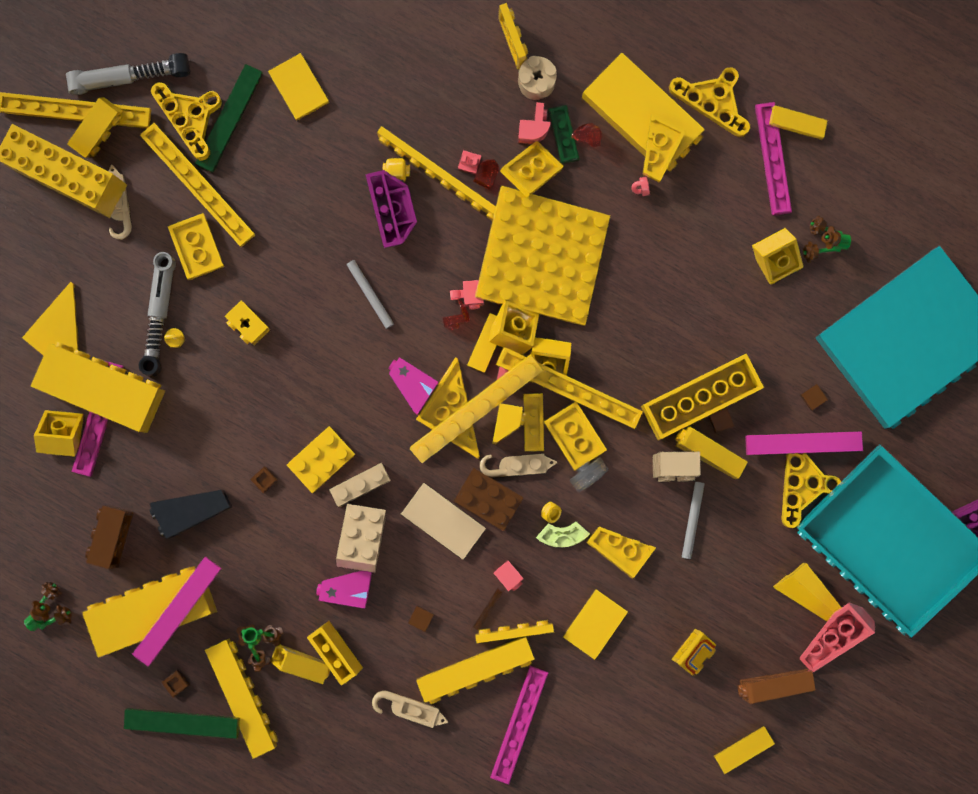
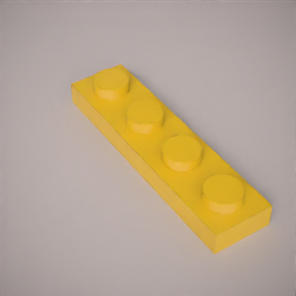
M548 620L536 622L537 625L529 626V623L518 624V628L510 629V626L498 627V631L493 632L490 629L479 630V634H475L476 643L554 632L552 623H548Z

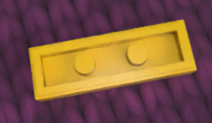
M775 105L772 107L769 125L822 140L825 135L827 120Z
M491 313L467 366L485 373L497 346L489 342L492 325L497 317Z
M543 393L523 394L524 412L526 413L524 421L525 451H544Z
M763 726L714 755L723 773L726 774L773 746L774 742Z

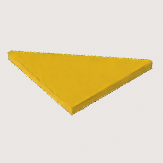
M72 282L66 286L22 337L43 356L49 343L54 345L57 342L72 347V352L75 349L78 350L74 284Z
M456 357L416 418L417 421L432 430L468 403L459 361ZM471 425L451 442L479 459L480 455L474 428Z

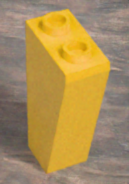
M691 427L680 430L675 438L677 441L676 447L685 452H700L701 461L734 479L740 478L748 463Z

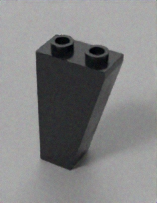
M216 490L150 503L151 509L149 511L153 519H157L160 525L158 530L161 536L170 539L232 508V505L224 490Z

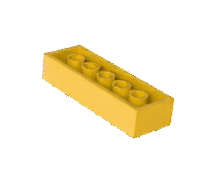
M746 353L642 405L641 408L657 440H660L764 387Z

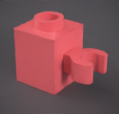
M479 280L463 281V290L450 291L451 300L464 299L465 307H469L471 310L480 309V306L484 305V300L475 298Z

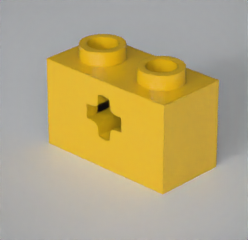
M242 300L225 315L228 319L227 325L234 331L238 329L242 333L239 337L246 344L251 342L255 345L270 331ZM244 321L249 322V328L244 327Z

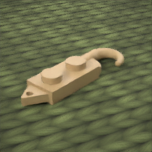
M111 165L108 172L114 174L125 183L124 175L120 174ZM126 189L111 215L113 219L123 221L124 231L121 234H116L112 228L109 229L111 236L115 239L126 238L129 236L132 228Z
M544 454L511 456L501 460L499 469L489 470L486 468L485 463L488 459L492 458V455H487L480 462V470L483 474L492 478L546 473V470L555 465L557 461L544 456Z
M380 691L372 699L374 710L380 714L383 711L379 709L377 703L379 699L385 698L392 701V711L396 716L431 728L448 723V720L442 715L439 708L389 691Z

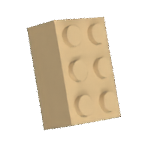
M660 452L653 455V478H658V482H670L675 480V478H677L678 482L695 480V477L700 476V452Z
M347 504L336 557L337 567L376 572L386 510Z

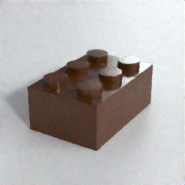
M473 468L454 502L504 531L523 497Z
M102 505V509L98 510L96 520H98L97 526L93 528L91 533V539H93L91 547L87 548L85 558H87L86 563L106 569L119 567L134 515L133 511Z

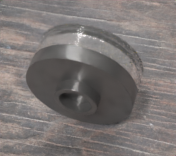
M599 457L591 464L588 461L576 470L578 474L569 481L579 493L601 479L609 468Z

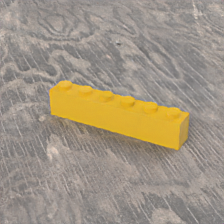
M523 636L417 678L416 681L424 702L429 701L430 704L440 701V697L448 694V697L456 695L461 688L466 687L468 690L477 686L476 682L481 680L488 682L495 679V675L501 672L503 675L511 673L516 666L520 665L523 668L531 665L534 657L526 636Z
M227 639L206 649L205 652L233 715L240 718L239 728L252 757L256 758L275 749L278 738L275 732H271L268 726L270 720L267 714H263L260 708L262 706L261 700L258 695L255 696L252 690L254 685L251 678L246 677L244 672L246 667L243 660L238 659L236 654L238 649L234 641L231 642L230 639Z

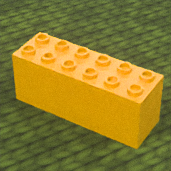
M13 124L0 145V162L108 218L111 217L118 200L127 187V184L114 174Z
M57 342L56 345L49 343L31 387L138 432L148 433L165 393V390L161 389V384L150 380L144 382V377L131 372L127 375L125 374V369L112 364L108 367V362L93 357L91 360V355L76 349L72 352L73 348L63 343Z
M195 566L180 570L181 574L178 576L175 573L162 577V582L160 583L157 580L144 584V589L142 590L140 587L124 592L125 596L123 597L122 594L106 599L105 604L100 602L87 606L88 610L82 612L97 656L101 657L143 641L195 571ZM209 587L180 626L217 612Z

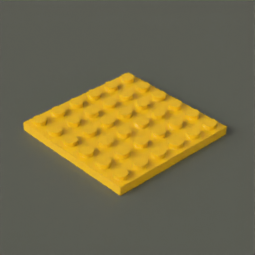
M501 186L475 298L498 304H504V301L507 300L519 305L522 309L582 326L586 325L610 215L534 194L527 198L520 190Z

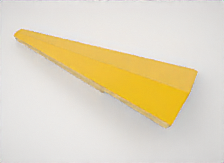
M802 563L792 573L786 575L773 586L774 589L825 621H828L833 613L842 608L807 563Z

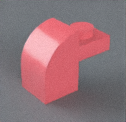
M536 103L535 121L520 120L518 143L533 144L536 141L540 142L548 134L550 122H544L547 119V109H544V103Z

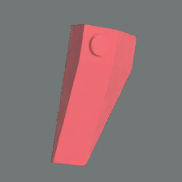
M848 603L833 613L800 656V660L809 670L815 672L875 633V621L863 607Z

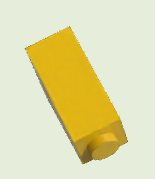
M281 644L276 646L271 658V663L280 671L323 684L330 673V669L323 660Z

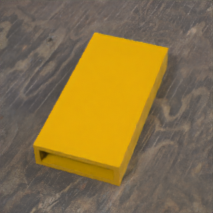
M623 53L582 94V99L644 156L646 154L652 114L685 130L686 132L666 171L671 172L678 164L676 160L680 156L684 158L690 152L689 147L693 143L697 145L703 138L701 134L704 128Z

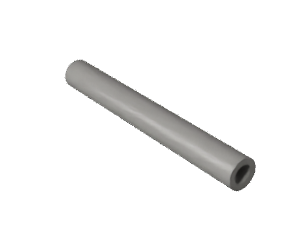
M352 260L347 263V267L385 328L388 329L393 326V321L356 261Z
M695 482L682 558L691 559L705 483Z

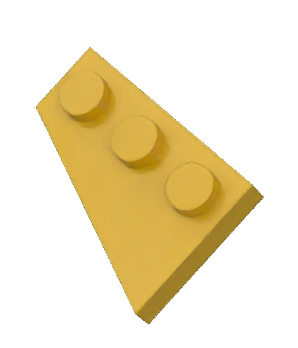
M653 114L650 120L643 175L660 183L686 131Z
M598 527L586 542L631 578L635 577L656 549V547L629 539L602 527Z

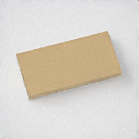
M425 483L422 484L401 513V515L462 559L465 558L486 529Z

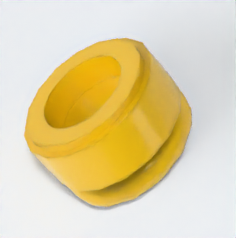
M176 328L168 330L164 336L166 344L173 348L182 346L185 340L183 332Z
M548 502L543 507L541 516L547 522L554 523L560 518L562 510L557 504Z

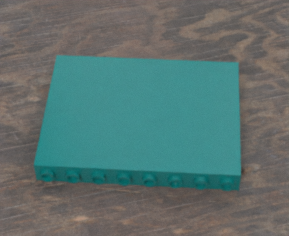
M938 246L815 338L883 428L891 427L893 429L902 423L900 419L904 416L908 418L916 412L915 408L920 404L924 406L932 400L930 398L935 393L939 395L947 389L945 386L949 382L953 384L961 378V373L964 371L969 372L976 367L975 363L978 361V295L944 250Z
M880 444L797 526L799 530L797 533L805 541L809 539L813 543L812 548L817 553H824L827 556L825 560L833 568L837 566L841 570L840 574L847 581L851 579L855 583L853 587L861 595L865 593L869 597L868 601L875 608L879 606L884 611L882 615L889 622L893 620L897 624L896 628L904 636L908 634L911 638L978 575V537Z

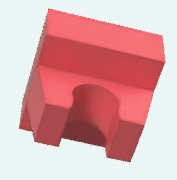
M463 150L458 170L476 175L481 155Z

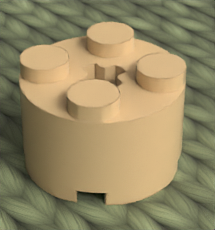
M531 56L521 65L518 76V84L522 94L532 100H539L549 96L553 92L556 83V67L544 57Z

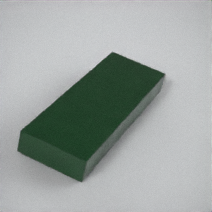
M567 105L548 109L560 163L565 164L579 161L580 158Z

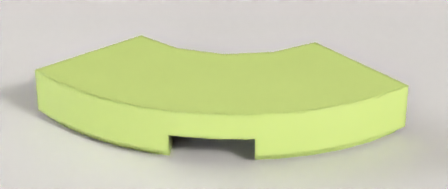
M576 521L564 528L554 527L548 523L536 538L544 544L553 547H569L582 542L590 533Z

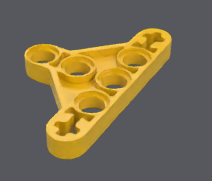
M728 67L718 79L693 84L682 78H674L671 81L669 91L673 96L737 137H743L748 133L750 124L746 119L738 115L732 89L739 77L736 69ZM730 72L734 75V80L727 81L724 75ZM678 83L681 84V89H678V91H676L675 85H677ZM688 88L689 90L686 95L683 96L684 91ZM716 88L724 90L722 97L715 95L714 90ZM696 93L699 99L696 102H692L689 100L688 95ZM706 103H712L714 105V111H706L704 105ZM727 113L730 116V121L723 122L720 119V115ZM733 119H736L735 124L732 127L729 126ZM741 124H743V125H744V127H743L744 130H741V132L738 131V130H737V129H738V126H740Z
M164 83L154 84L151 93L193 156L200 161L206 160L210 155V149L204 138L210 114L218 110L222 105L219 94L210 91L198 98L171 93ZM160 89L163 91L164 95L166 96V98H165L164 100H163V98L161 97V95L158 93V90H160ZM216 97L217 103L209 105L208 99ZM175 103V109L167 111V104ZM195 107L201 108L199 115L192 114V110ZM178 118H185L186 121L183 125H176ZM189 132L196 134L193 140L186 139V135ZM197 143L199 144L201 149H203V154H200L198 152V149L195 146Z
M806 453L786 454L781 519L783 525L788 528H795L800 524L801 510L820 494L832 491L827 487L830 479L835 480L837 485L841 482L838 477L824 475ZM792 457L800 459L799 467L795 468L791 465ZM791 476H796L799 479V484L795 487L789 483ZM812 477L818 481V486L814 489L808 485V480ZM790 495L797 497L798 501L794 506L788 503L787 499ZM787 508H797V512H792V517L796 518L792 525L786 520L791 515V511H787Z

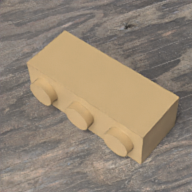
M380 463L329 490L337 506L341 507L390 482L391 479L384 465Z

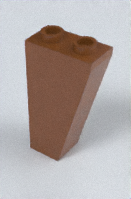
M809 669L741 679L740 685H738L739 696L750 704L816 690L813 672Z

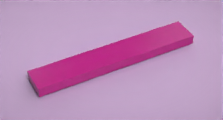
M775 102L756 104L755 106L772 216L792 212L779 128L769 125L772 107L775 106Z
M108 362V367H110V365L112 364L122 369L124 368V366ZM89 411L72 472L92 477L108 423L107 418Z
M862 432L745 436L746 455L863 451Z
M204 557L132 655L147 666H150L222 568L209 558Z
M533 666L529 667L490 778L509 785L548 672Z

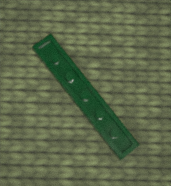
M245 64L206 141L210 149V155L206 160H196L195 164L212 173L214 172L263 75L262 71Z
M126 708L124 712V729L233 739L239 737V717Z

